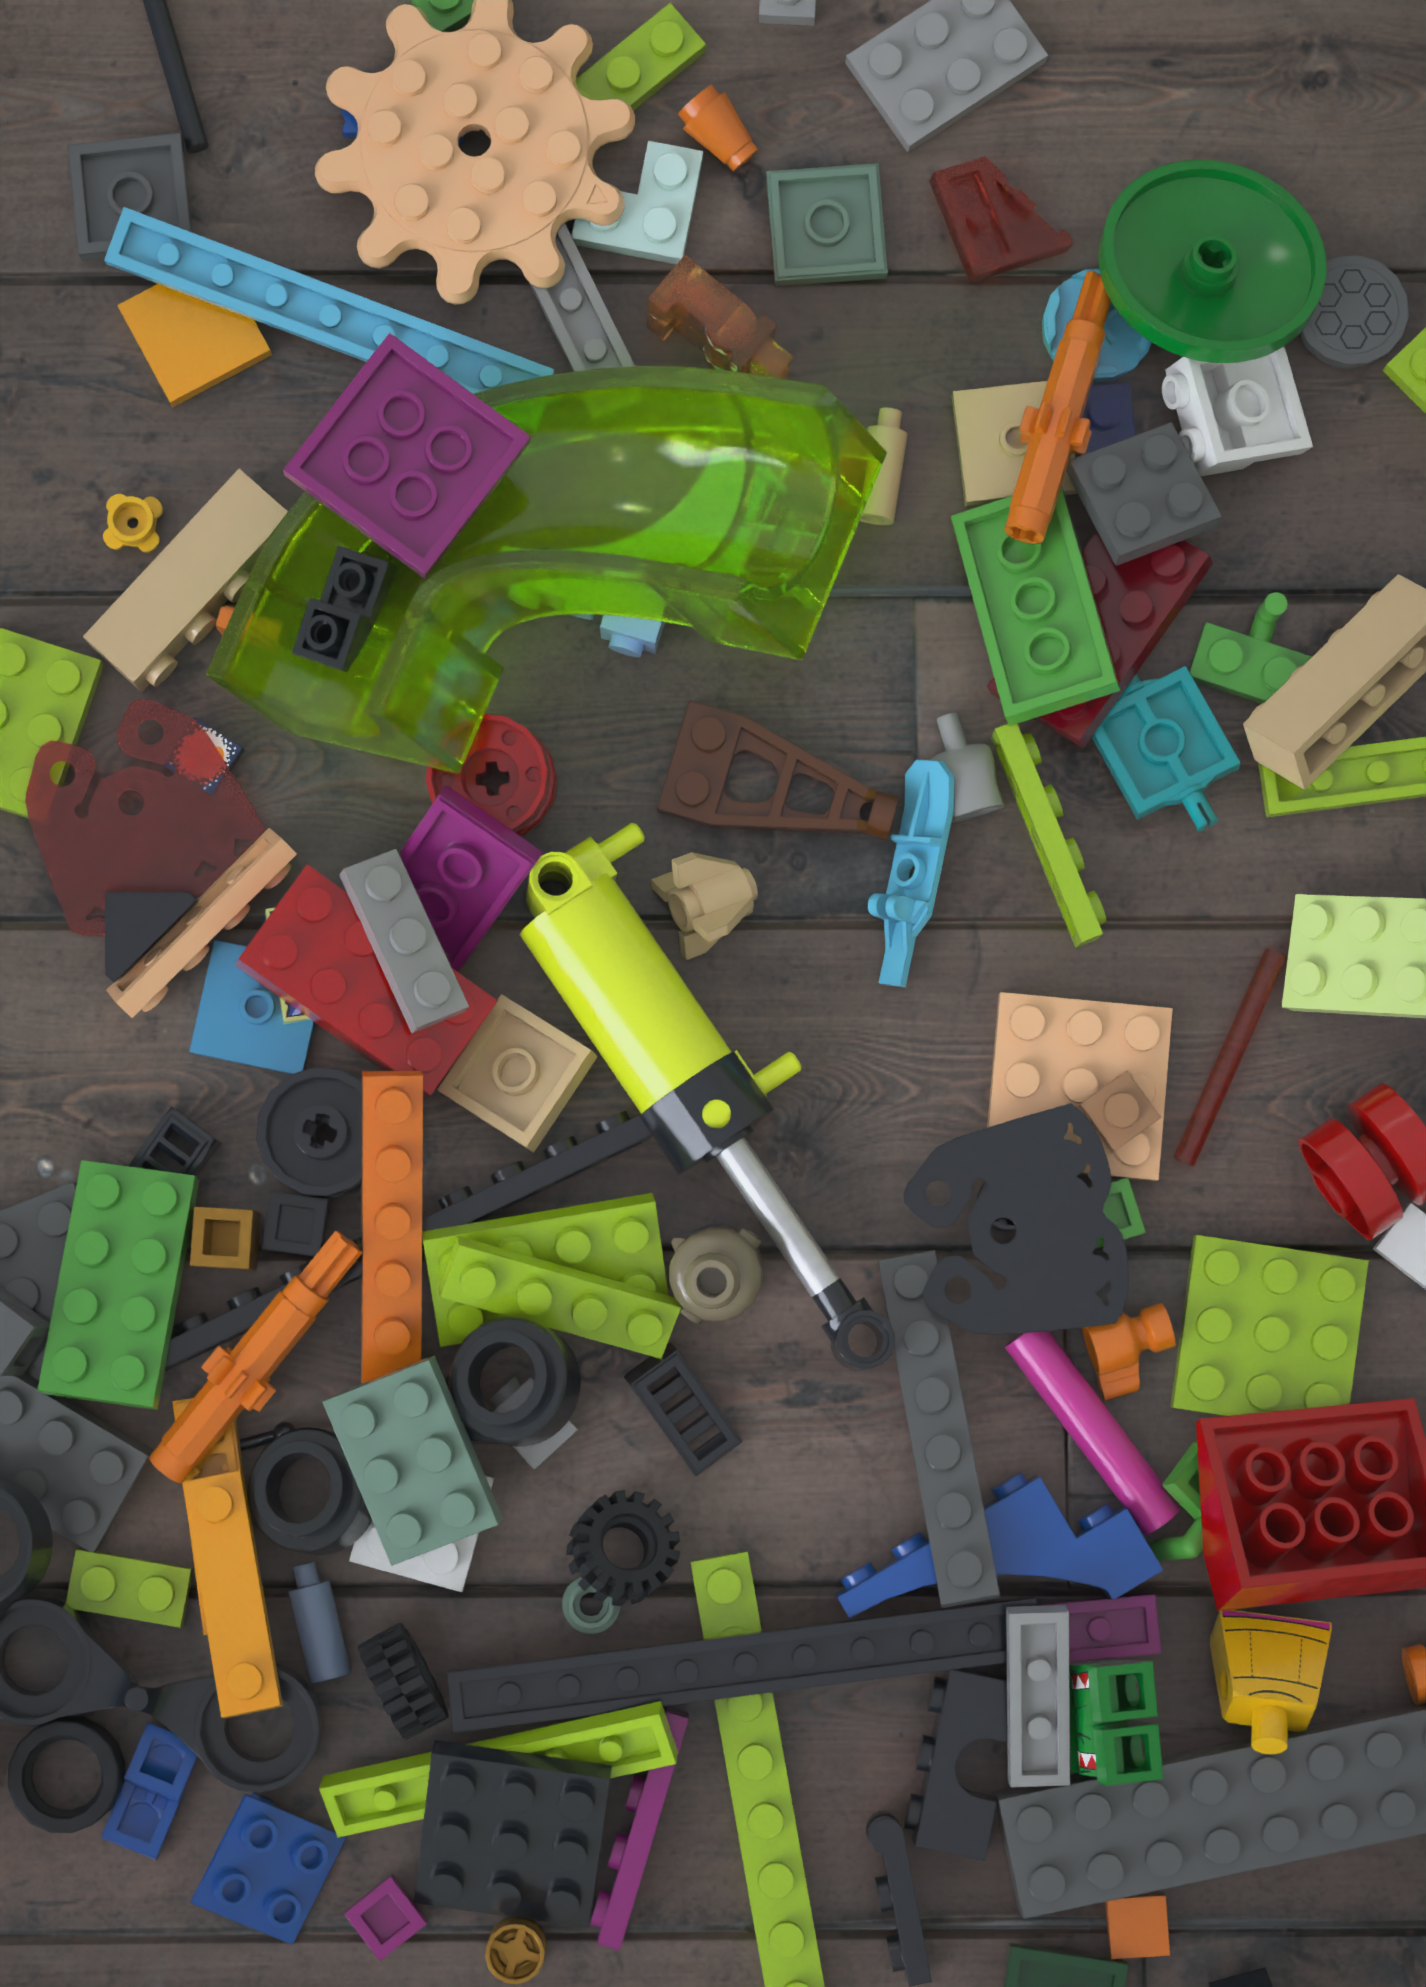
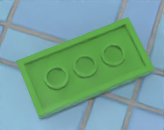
M1062 486L1045 539L1039 544L1024 543L1011 538L1005 533L1004 528L1013 496L951 516L1004 716L1009 726L1121 691Z
M81 1160L37 1391L47 1395L158 1410L200 1181L195 1175Z

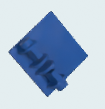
M253 1792L251 1796L245 1794L190 1902L198 1907L293 1945L347 1837L337 1838L335 1831L273 1806V1800L258 1792Z

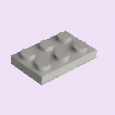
M930 0L847 54L845 64L906 152L909 153L1046 64L1048 54L1010 0Z

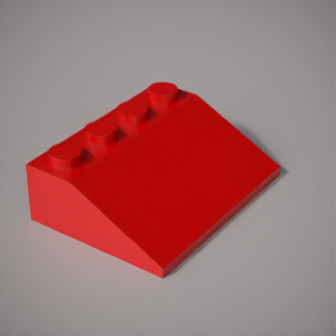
M1415 1398L1201 1418L1196 1422L1203 1556L1217 1611L1426 1588V1438Z

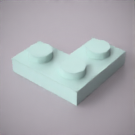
M648 141L638 194L620 191L624 196L625 208L620 219L612 225L600 226L585 219H575L572 239L575 245L682 265L703 163V151Z

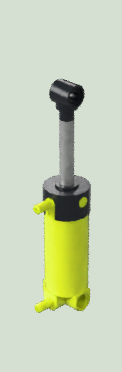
M636 823L628 824L599 844L591 837H588L565 853L549 852L541 855L530 871L526 890V903L535 919L519 935L640 1111L641 1115L639 1117L678 1174H682L703 1160L708 1163L717 1157L827 1319V1322L821 1327L831 1340V1350L835 1359L843 1367L853 1371H866L883 1364L891 1356L895 1346V1333L890 1322L882 1314L874 1312L865 1297L858 1301L855 1300L745 1138L754 1131L752 1127L775 1110L767 1099L766 1094L801 1071L802 1066L797 1057L792 1052H787L753 1075L738 1051L732 1052L615 881L617 872L611 863L644 842L645 836ZM546 880H557L566 886L567 892L559 896H552L545 893L541 889L540 884ZM855 1325H865L875 1333L877 1346L869 1357L858 1356L849 1347L848 1335Z

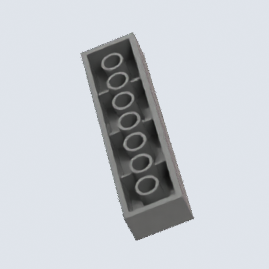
M1414 1703L1311 1724L1308 1725L1307 1730L1302 1732L1288 1731V1747L1279 1754L1270 1755L1255 1751L1251 1746V1737L1164 1755L1161 1756L1163 1779L1106 1786L1099 1784L1095 1776L1074 1774L1070 1775L1069 1786L1013 1787L993 1792L994 1799L997 1801L996 1810L1017 1909L1023 1919L1426 1834V1704L1417 1706Z

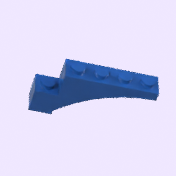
M1022 1472L1011 1476L991 1489L996 1499L983 1506L996 1575L1046 1576L1089 1584L1101 1588L1106 1597L1114 1600L1163 1571L1127 1508L1120 1506L1112 1511L1108 1503L1103 1504L1081 1517L1078 1523L1082 1529L1073 1533L1039 1476L1034 1475L1028 1480L1025 1479ZM918 1532L891 1548L895 1559L875 1570L870 1561L842 1577L840 1580L845 1588L835 1595L848 1617L851 1618L886 1599L926 1585L936 1584L937 1580L929 1538L926 1540L923 1534Z

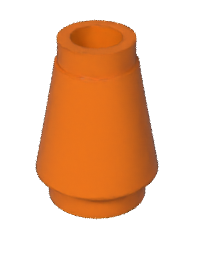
M709 85L678 113V116L686 124L683 130L720 161L727 164L733 172L743 166L759 150L752 142L751 136L726 92L719 94L713 85Z

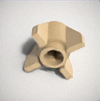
M693 852L672 859L673 872L651 879L652 890L665 902L668 901L672 917L681 929L678 932L680 953L685 960L707 953L721 937L728 935L743 917L749 916L753 912V901L758 897L756 882L748 869L741 868L735 861Z

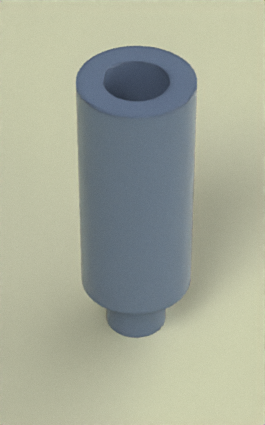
M315 1561L292 1567L297 1588L288 1592L310 1683L321 1682L352 1673L330 1580L320 1582Z

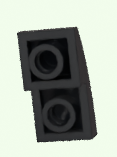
M338 546L320 601L313 598L309 599L292 654L347 672L357 658L379 616L398 566Z

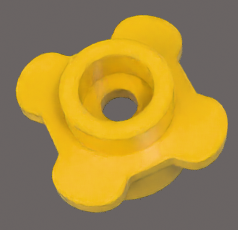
M115 494L109 498L106 504L109 528L103 533L106 545L113 550H119L123 546L138 547L144 553L154 551L160 543V538L156 533L157 519L163 514V507L159 500L151 496L142 500L133 496L126 497L123 494ZM132 518L138 520V525L135 528L128 526V521Z

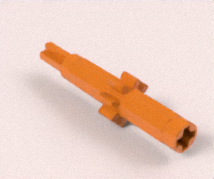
M1088 271L1085 275L1073 318L1066 323L1062 340L1059 342L1040 408L1026 406L1019 427V432L1022 433L1020 442L1028 444V448L1011 500L1004 531L1011 538L1024 543L1039 544L1044 541L1071 453L1078 456L1084 455L1092 431L1089 430L1091 421L1090 419L1082 418L1101 357L1100 352L1106 336L1103 328L1111 305V300L1105 290L1101 275L1095 271Z
M335 1230L302 1273L295 1274L286 1287L279 1291L234 1349L229 1346L226 1349L220 1345L217 1346L201 1366L209 1374L207 1376L208 1381L161 1438L162 1441L149 1456L150 1462L162 1474L177 1483H182L195 1466L198 1467L244 1408L248 1411H251L253 1408L260 1412L277 1390L268 1383L271 1380L269 1377L317 1319L316 1316L329 1301L327 1296L363 1253L354 1241Z

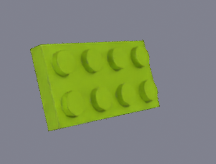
M653 1193L422 1231L440 1347L461 1344L472 1331L482 1324L495 1319L509 1317L440 1297L438 1287L457 1236L668 1295L656 1202Z

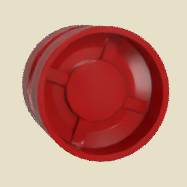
M1379 1083L1348 1105V1113L1358 1138L1335 1118H1329L1298 1140L1300 1152L1310 1169L1311 1177L1325 1200L1339 1216L1346 1219L1360 1235L1368 1240L1374 1239L1404 1216L1402 1206L1392 1185L1413 1203L1422 1205L1426 1202V1126L1405 1100L1384 1083Z

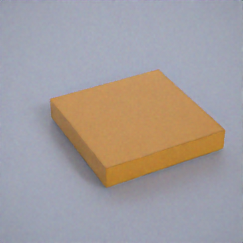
M156 284L117 305L172 408L272 356L269 346L253 319L160 284Z

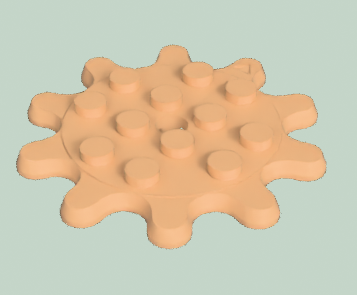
M474 0L468 23L462 29L454 32L436 30L429 23L424 12L414 5L403 4L397 6L389 13L386 20V30L395 48V56L391 65L384 71L376 73L363 72L350 66L339 67L330 74L326 83L327 96L330 101L354 116L358 123V133L351 145L341 150L325 153L318 159L315 166V177L318 185L327 192H360L366 195L372 202L374 218L370 225L361 233L357 242V251L360 259L369 267L380 269L388 267L402 253L408 250L419 249L426 251L433 256L437 263L436 283L440 296L446 302L454 305L465 304L474 298L479 288L480 275L483 269L489 263L496 260H508L515 263L522 270L528 282L537 288L555 286L561 281L565 272L564 259L556 245V235L561 225L568 220L577 218L588 220L600 226L612 225L620 219L625 208L624 196L620 190L614 185L604 182L596 175L592 160L595 152L601 146L609 142L625 139L632 133L635 126V114L632 107L620 99L591 100L583 96L578 90L576 75L580 67L591 56L593 49L591 35L585 28L580 25L569 24L556 30L545 41L536 43L524 41L517 36L513 29L514 7L512 0ZM480 129L485 131V134L491 140L490 148L486 153L473 157L461 151L459 148L460 137L471 131H480Z

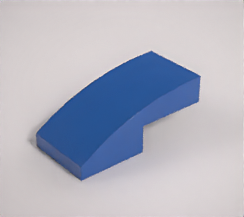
M147 1723L124 1776L125 1782L101 1835L103 1840L157 1861L198 1760V1756L173 1732Z

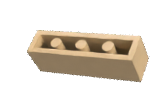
M239 468L84 634V639L99 655L141 692L150 683L154 687L159 686L176 668L178 662L174 657L190 641L193 645L198 644L212 630L216 623L213 615L227 600L232 603L237 602L251 588L255 581L252 573L266 558L270 561L276 560L289 547L294 538L290 532L296 527L290 513Z
M1398 574L1381 591L1372 595L1367 604L1343 628L1336 630L1328 642L1304 665L1298 667L1291 674L1289 680L1265 703L1260 704L1254 709L1250 717L1243 723L1255 761L1305 790L1426 672V589Z

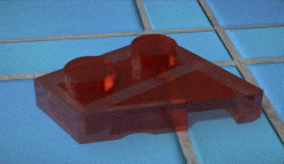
M985 156L936 171L929 180L969 283L1066 253L1073 245L1071 237L1063 229L1057 233L1034 211L1037 205L1022 190L1010 186L1005 179V175Z

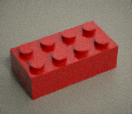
M308 864L235 964L236 967L295 1007L382 1071H422L423 1100L432 1095L498 1002V1000L452 968L469 1008L460 1015L412 1034L347 892Z

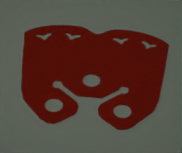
M140 699L130 704L117 730V743L126 755L162 765L166 762L172 763L176 769L172 777H165L162 772L134 765L129 766L100 780L88 806V816L79 818L76 816L74 808L77 804H81L96 770L95 760L91 753L83 747L50 740L41 746L35 757L25 798L29 822L70 930L80 935H105V918L95 916L87 921L86 916L91 913L94 906L105 912L106 891H190L193 895H202L266 831L238 781L207 733L194 719L153 700ZM145 720H156L162 725L163 737L157 744L147 745L139 739L138 727ZM67 761L74 767L76 772L75 779L70 785L58 786L51 780L50 769L56 762ZM224 775L212 795L201 789ZM134 790L142 795L144 807L137 815H126L119 809V797L125 791ZM251 839L252 843L243 846L239 856L235 857L233 854L235 851L234 840ZM202 860L211 866L217 867L215 871L205 870L201 876H194Z

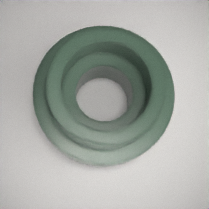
M580 1576L572 1581L564 1592L562 1610L565 1619L579 1632L586 1634L603 1632L616 1621L621 1606L612 1605V1597H607L603 1601V1608L599 1613L594 1615L586 1614L581 1609L580 1600L583 1595L591 1592L596 1593L597 1590L589 1586L584 1591L578 1585L583 1579V1576Z

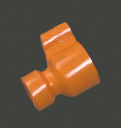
M1163 1303L1141 1308L1138 1316L1129 1317L1126 1313L1122 1312L1116 1324L1081 1327L1085 1346L1096 1373L1098 1388L1103 1401L1138 1392L1140 1385L1139 1357L1142 1351L1149 1349L1157 1353L1176 1346L1171 1320Z

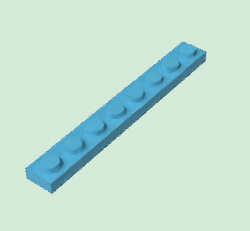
M123 207L104 259L105 263L112 267L365 362L368 361L386 336L391 333L495 411L532 425L536 423L554 374V369L126 207Z

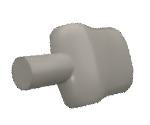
M950 713L937 718L945 751L935 755L931 760L944 761L954 775V812L951 823L972 819L1004 808L1005 804L997 782L996 766L990 747L984 743L967 744L958 713Z

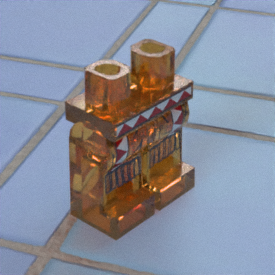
M686 255L681 258L648 298L647 328L663 341L666 340L673 330L677 331L704 353L705 361L713 371L720 375H725L724 384L736 394L746 383L769 402L789 378L791 371L788 368L793 362L794 357L774 341L777 324L764 314L756 321L753 311L743 301Z

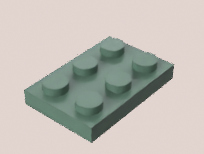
M435 1355L332 1395L322 1402L391 1566L497 1526L503 1520Z

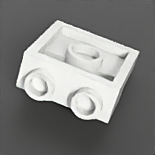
M1285 347L1267 356L1238 363H1210L1182 357L1165 369L1167 376L1162 383L1163 400L1169 409L1177 410L1182 428L1179 437L1200 476L1242 470L1254 462L1303 454L1313 447Z

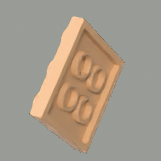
M1000 992L998 995L987 1128L1070 1103L1080 1109L1078 1105L1122 1073L1128 1071L1162 1118L1113 1153L1100 1136L1099 1138L1107 1156L1111 1177L1158 1181L1173 1008ZM1068 1123V1130L1064 1139L1081 1144V1138L1073 1133L1072 1123ZM1087 1164L1080 1174L1088 1175L1091 1168L1090 1165Z

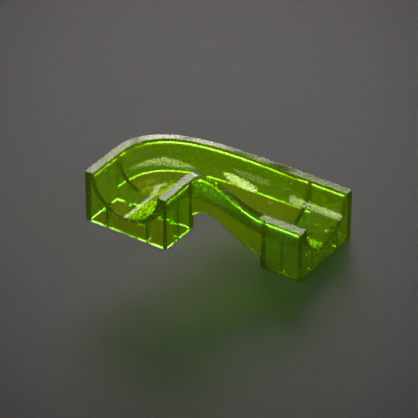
M683 366L599 368L553 374L509 383L474 393L476 397L531 436V443L427 579L421 577L305 491L273 530L253 566L206 672V676L286 733L459 774L504 667L486 654V651L493 640L501 633L521 622L540 617L571 614L641 618L693 627L708 642L803 660L887 451L825 385L727 370ZM338 546L398 566L379 616L365 644L347 672L292 654L309 599L313 598L320 601Z

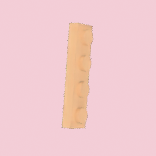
M268 828L106 989L108 994L131 1018L140 1010L147 1012L154 1008L168 991L166 984L181 969L188 971L194 968L208 953L209 946L207 944L223 928L230 930L240 923L250 910L248 903L264 887L271 889L285 878L291 869L289 862L297 853L279 835Z

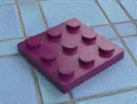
M389 333L289 461L283 472L284 476L421 577L427 579L531 443V436Z

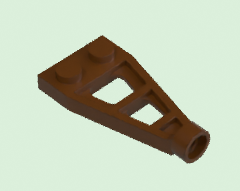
M689 700L657 811L658 813L710 828L865 834L887 841L900 796L879 790L875 791L743 715ZM742 751L753 752L775 766L779 774V782L775 794L770 799L763 802H738L726 795L724 787L733 758L737 753ZM795 775H807L828 784L832 788L834 798L831 808L826 813L813 814L794 811L788 808L786 799L792 778ZM866 803H872L873 806L869 820H862L860 817L861 807Z

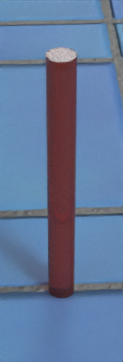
M1264 950L1173 1158L1192 1167L1196 1165L1286 960L1284 955L1274 950Z

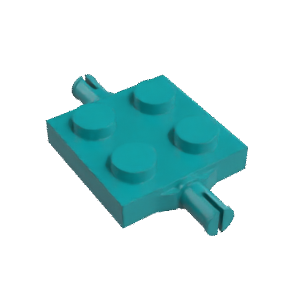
M1186 666L1159 679L1140 681L1136 674L1091 738L1137 820L1165 806L1183 803L1196 826V830L1198 832L1206 830L1207 825L1210 828L1219 821V818L1215 815L1203 792L1211 783L1239 770L1240 761Z

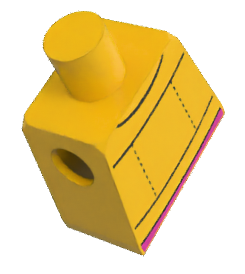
M1237 1610L1219 1611L1210 1635V1649L1222 1718L1228 1723L1252 1726L1251 1746L1255 1751L1270 1755L1282 1753L1288 1747V1731L1302 1732L1307 1730L1319 1698L1332 1632L1331 1622Z

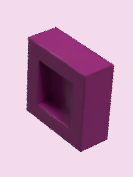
M393 1873L344 1912L346 1918L379 1961L428 1923V1919Z

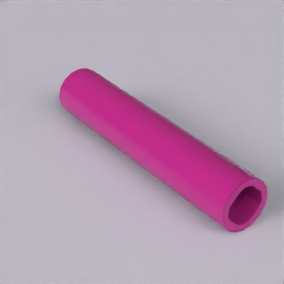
M1050 1331L1021 1333L1004 1347L1121 1505L1128 1509L1135 1523L1145 1536L1159 1529L1181 1511L1182 1507L1162 1486L1163 1482Z

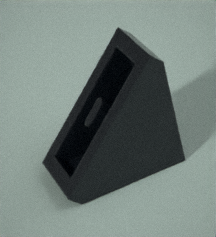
M106 891L105 975L114 983L197 898L190 891Z

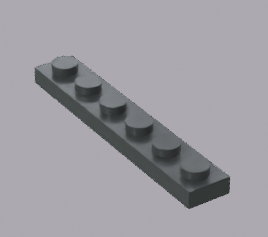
M935 1250L878 1260L888 1319L895 1333L894 1352L941 1606L946 1608L1001 1598L949 1321L947 1318L933 1312L925 1303L922 1294L937 1264Z

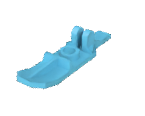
M915 760L905 773V806L899 835L891 834L890 840L897 844L886 894L874 893L868 900L869 913L884 920L885 954L878 982L882 985L906 988L916 937L933 913L954 812V775L945 762L941 760ZM915 866L914 873L909 879L910 870Z

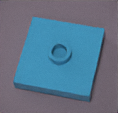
M214 940L189 1052L195 1055L287 1074H294L305 1070L316 1023L312 1020L283 1024L279 996L235 966L246 946Z

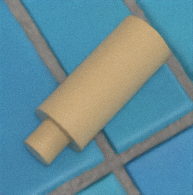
M880 408L877 425L867 428L853 517L858 521L875 525H891L894 523L908 437L907 432L899 429L902 416L900 410Z

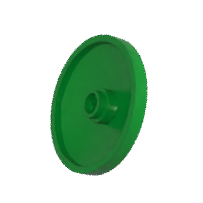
M1185 160L1169 163L1146 172L1129 184L1117 197L1107 216L1099 242L1098 260L1101 279L1112 304L1132 328L1155 345L1179 356L1197 361L1238 363L1255 360L1281 349L1297 337L1310 321L1319 303L1326 281L1327 263L1323 241L1316 225L1304 207L1288 191L1268 177L1251 169L1228 162Z

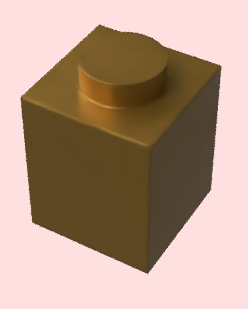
M194 1207L190 1266L257 1271L261 1213L243 1209Z

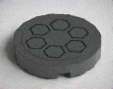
M1361 255L1336 256L1326 261L1327 271L1323 293L1314 314L1299 335L1304 347L1322 363L1340 369H1358L1359 366H1367L1385 359L1403 337L1409 318L1407 294L1397 275L1380 261Z

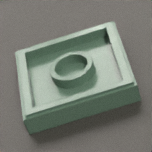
M879 163L766 171L775 287L887 278L888 269Z

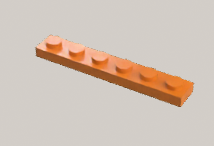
M362 1071L363 1253L361 1384L421 1360L422 1071Z

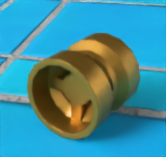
M507 1917L495 1925L489 1936L485 1953L488 1969L495 1978L508 1984H521L531 1980L538 1974L544 1963L547 1945L544 1931L539 1924L530 1919Z

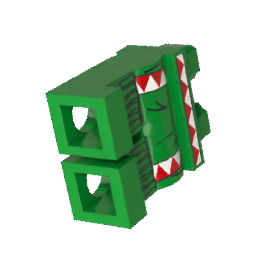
M1100 1659L1069 1663L1070 1773L1079 1772L1083 1776H1095L1099 1784L1106 1786L1163 1779L1159 1725L1132 1720L1158 1716L1153 1661ZM1136 1678L1139 1685V1697L1136 1689ZM1141 1740L1143 1741V1744H1144L1145 1760H1144L1143 1753H1142Z

